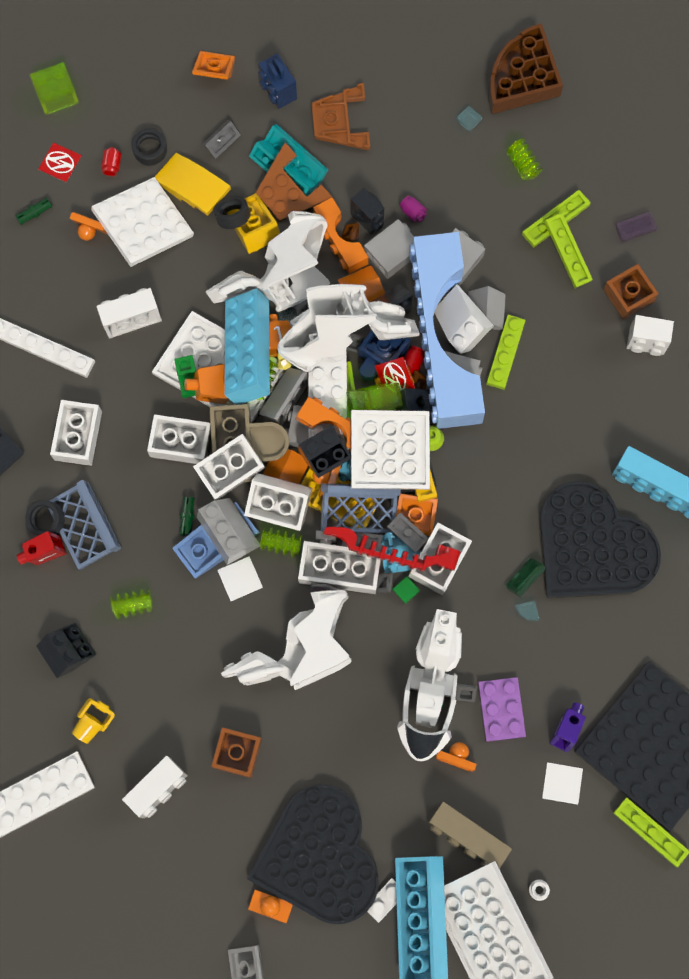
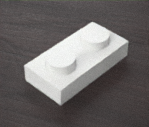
M392 878L378 892L374 903L367 911L378 923L397 904L396 882Z

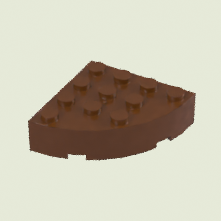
M542 23L520 32L499 53L493 66L489 86V103L492 114L561 96L563 83Z

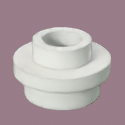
M535 880L530 884L529 893L533 899L541 901L548 897L550 889L545 881ZM537 886L542 887L543 891L541 894L536 893L535 889Z

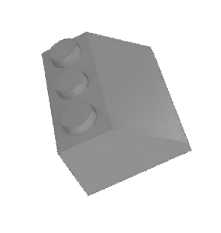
M288 368L286 372L283 371L280 374L278 385L276 388L272 387L270 395H268L269 399L266 403L263 402L258 410L261 421L273 422L281 426L284 424L289 415V410L293 409L308 386L307 372L303 370Z
M230 498L214 500L198 509L197 519L227 565L260 547L256 537Z

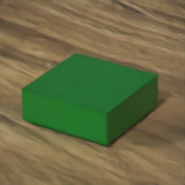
M405 577L392 589L404 604L408 603L420 592L408 577Z

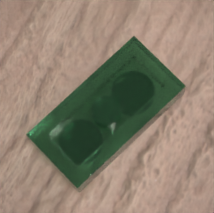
M530 558L506 585L507 589L522 597L546 568L542 563Z

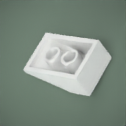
M456 285L437 305L434 312L448 341L460 354L471 351L494 326L459 285Z

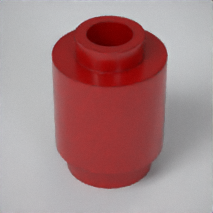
M109 147L103 151L101 169L104 175L116 176L117 172H119L122 154L116 148Z
M411 346L404 356L411 375H413L414 371H419L424 360L425 352L416 346Z

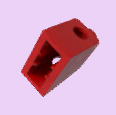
M47 531L23 543L24 551L16 556L21 565L27 562L40 565L66 555L67 552L61 536Z

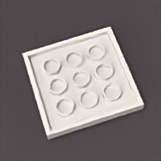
M155 177L95 204L91 209L130 267L194 235V232Z
M351 410V488L429 490V411Z

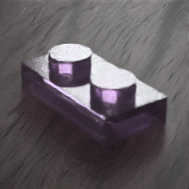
M651 212L616 223L615 225L622 242L657 230V225Z

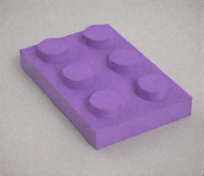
M518 677L478 682L486 742L526 737Z

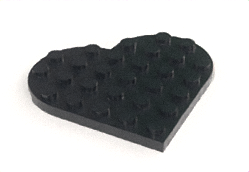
M582 481L569 482L556 488L546 499L541 511V533L547 598L630 594L643 589L656 576L661 563V550L656 536L642 522L629 517H618L614 501L600 487Z
M314 785L296 793L286 805L247 879L326 923L345 924L363 916L375 901L379 887V878L372 858L365 850L358 846L362 832V819L354 800L343 790L331 785Z

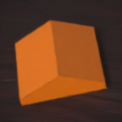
M200 51L192 74L228 80L232 76L235 56Z
M371 265L338 279L339 284L366 286L364 294L369 302L385 293L381 281Z
M288 449L286 454L280 459L268 462L263 475L300 485L308 465L302 455Z
M400 493L396 516L401 513L426 536H431L438 499L434 498L418 502L416 495Z

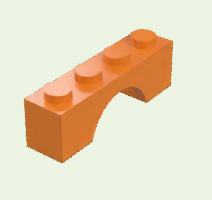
M330 198L313 207V213L323 216L327 222L324 239L329 240L331 251L340 258L339 264L343 270L346 269L348 274H351L368 265V256L360 242H347L338 236L336 227L341 221V211L334 199Z
M308 397L295 420L310 429L321 424H331L338 427L345 437V448L351 453V419L341 417L339 412L332 407L326 408L322 405L323 402L315 397Z

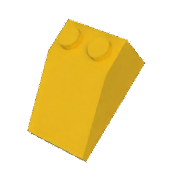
M256 193L244 198L251 213L249 220L241 227L235 228L237 235L249 254L267 246L271 240L280 234L276 220ZM235 209V210L229 211V212H227L226 214H227V215L235 214V213L238 212L240 209Z

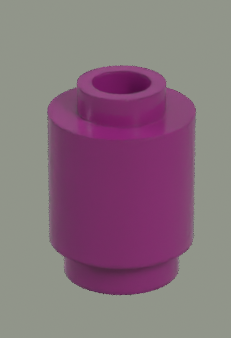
M407 196L400 203L402 212L414 223L425 219L427 209L414 197Z

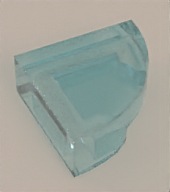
M535 601L515 606L517 612L523 618L530 621L540 620Z

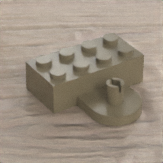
M250 405L210 407L212 454L241 434L246 437L262 462L275 461L286 454L289 448V436L286 430L281 425L273 422L251 423ZM254 475L243 483L252 482Z

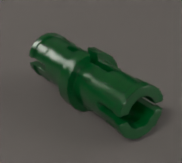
M45 197V199L34 205L30 204L29 208L15 215L20 225H23L34 217L38 218L39 214L53 207L48 198Z
M187 496L183 497L182 513L179 515L181 519L180 536H185V534L188 536L191 533L192 520L195 518L193 514L194 497H189V499H187Z

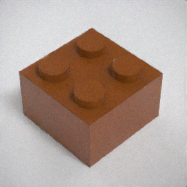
M639 264L607 281L603 289L623 320L654 303L659 294Z
M222 728L211 767L252 779L262 739L257 736Z

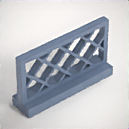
M85 480L77 482L76 486L50 500L54 503L63 502L62 510L64 517L73 519L70 530L62 528L60 534L78 570L85 568L113 551L117 552L122 549L89 482ZM76 491L80 495L78 504L69 502L71 494ZM68 504L77 506L74 517L65 515ZM48 508L54 519L53 511L50 508ZM80 508L87 509L88 511L86 521L78 519ZM76 521L85 523L82 534L73 531ZM89 524L94 525L97 529L94 537L86 535ZM72 533L81 536L78 547L73 546L70 542ZM85 537L93 539L90 550L82 548ZM97 541L103 542L106 550L101 553L94 552ZM81 550L89 552L87 560L83 563L78 558Z
M321 483V491L323 492L321 531L327 528V519L333 515L338 521L333 527L342 525V527L352 529L354 532H391L389 529L383 528L379 523L386 516L390 523L395 519L397 496H400L401 489H353L351 484ZM329 497H336L339 501L333 509L328 505ZM350 497H353L357 504L349 509L345 502ZM372 498L375 504L368 510L362 503L366 499ZM386 498H391V506L385 510L381 503ZM343 506L347 513L340 519L335 514V511ZM361 506L366 513L358 520L353 512ZM379 507L383 514L376 520L371 513ZM351 515L356 523L351 527H347L343 522ZM367 516L374 522L369 528H365L361 523Z

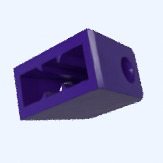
M574 702L571 709L565 711L554 732L550 745L567 753L575 745L586 719L582 715L583 705Z

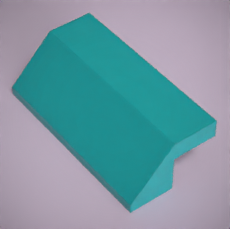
M275 124L271 127L265 140L256 142L249 157L268 172L282 146L286 143L297 157L284 168V171L305 196H309L321 184L329 170Z

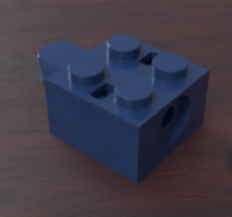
M278 53L260 62L258 75L261 80L259 83L262 89L267 90L269 93L268 97L271 103L276 104L278 109L297 100L296 81Z
M371 330L358 348V356L364 359L359 367L361 378L371 381L377 375L375 365L403 357L410 347L411 339L406 337L379 340Z

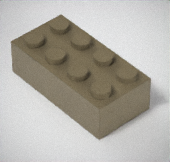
M445 802L440 804L428 822L431 825V831L439 836L441 834L447 836L448 839L446 841L454 847L460 845L465 849L464 854L472 859L477 857L482 861L480 864L482 866L495 861L500 869L512 848Z

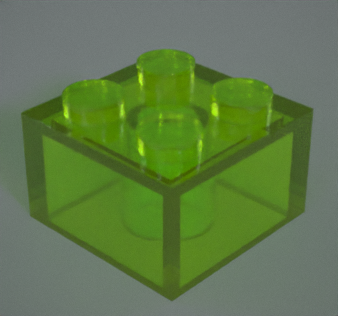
M64 62L30 74L45 115L79 103Z
M399 383L375 384L346 392L350 414L351 410L396 411V407L403 405Z

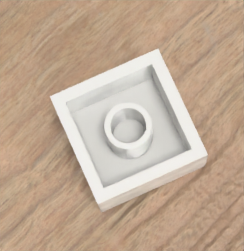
M636 315L629 328L627 349H631L632 352L636 353L649 352L654 356L664 355L671 343L674 321Z

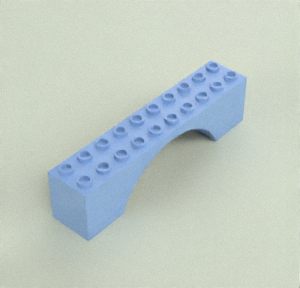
M459 232L414 237L413 244H410L409 255L410 262L413 265L412 278L415 280L414 292L418 303L417 314L420 315L419 329L423 339L421 340L422 350L425 351L424 366L425 369H428L426 380L427 386L431 387L429 402L430 405H433L431 412L432 423H436V427L439 429L482 424L485 408L480 376L462 369L446 355L437 340L433 325V315L438 303L448 290L462 281L464 264Z

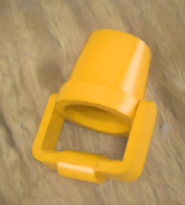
M89 698L77 714L79 720L72 734L88 744L99 731H105L115 714L109 709L108 705ZM91 704L100 711L109 714L103 723L86 712Z

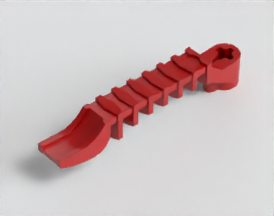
M327 527L323 532L325 535L340 538L346 543L350 551H354L359 555L364 554L367 557H375L381 561L387 560L389 563L409 566L410 569H420L421 572H424L427 567L433 565L455 571L461 554L456 549L439 544L435 556L424 555L422 560L419 559L420 555L413 553L410 561L407 560L409 552L406 551L402 552L400 558L396 557L398 550L392 548L390 555L386 554L388 547L384 545L381 546L380 552L375 551L378 542L373 540L369 549H365L369 537L365 534L362 535L359 546H355L357 535L352 529Z

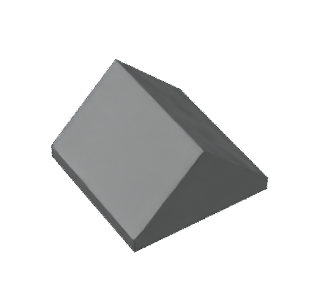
M490 286L468 291V297L494 325L492 329L503 330L505 294Z
M259 945L228 950L232 979H264Z

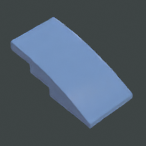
M235 502V507L254 536L259 534V530L248 516H244L245 512ZM202 525L172 548L195 579L224 560Z

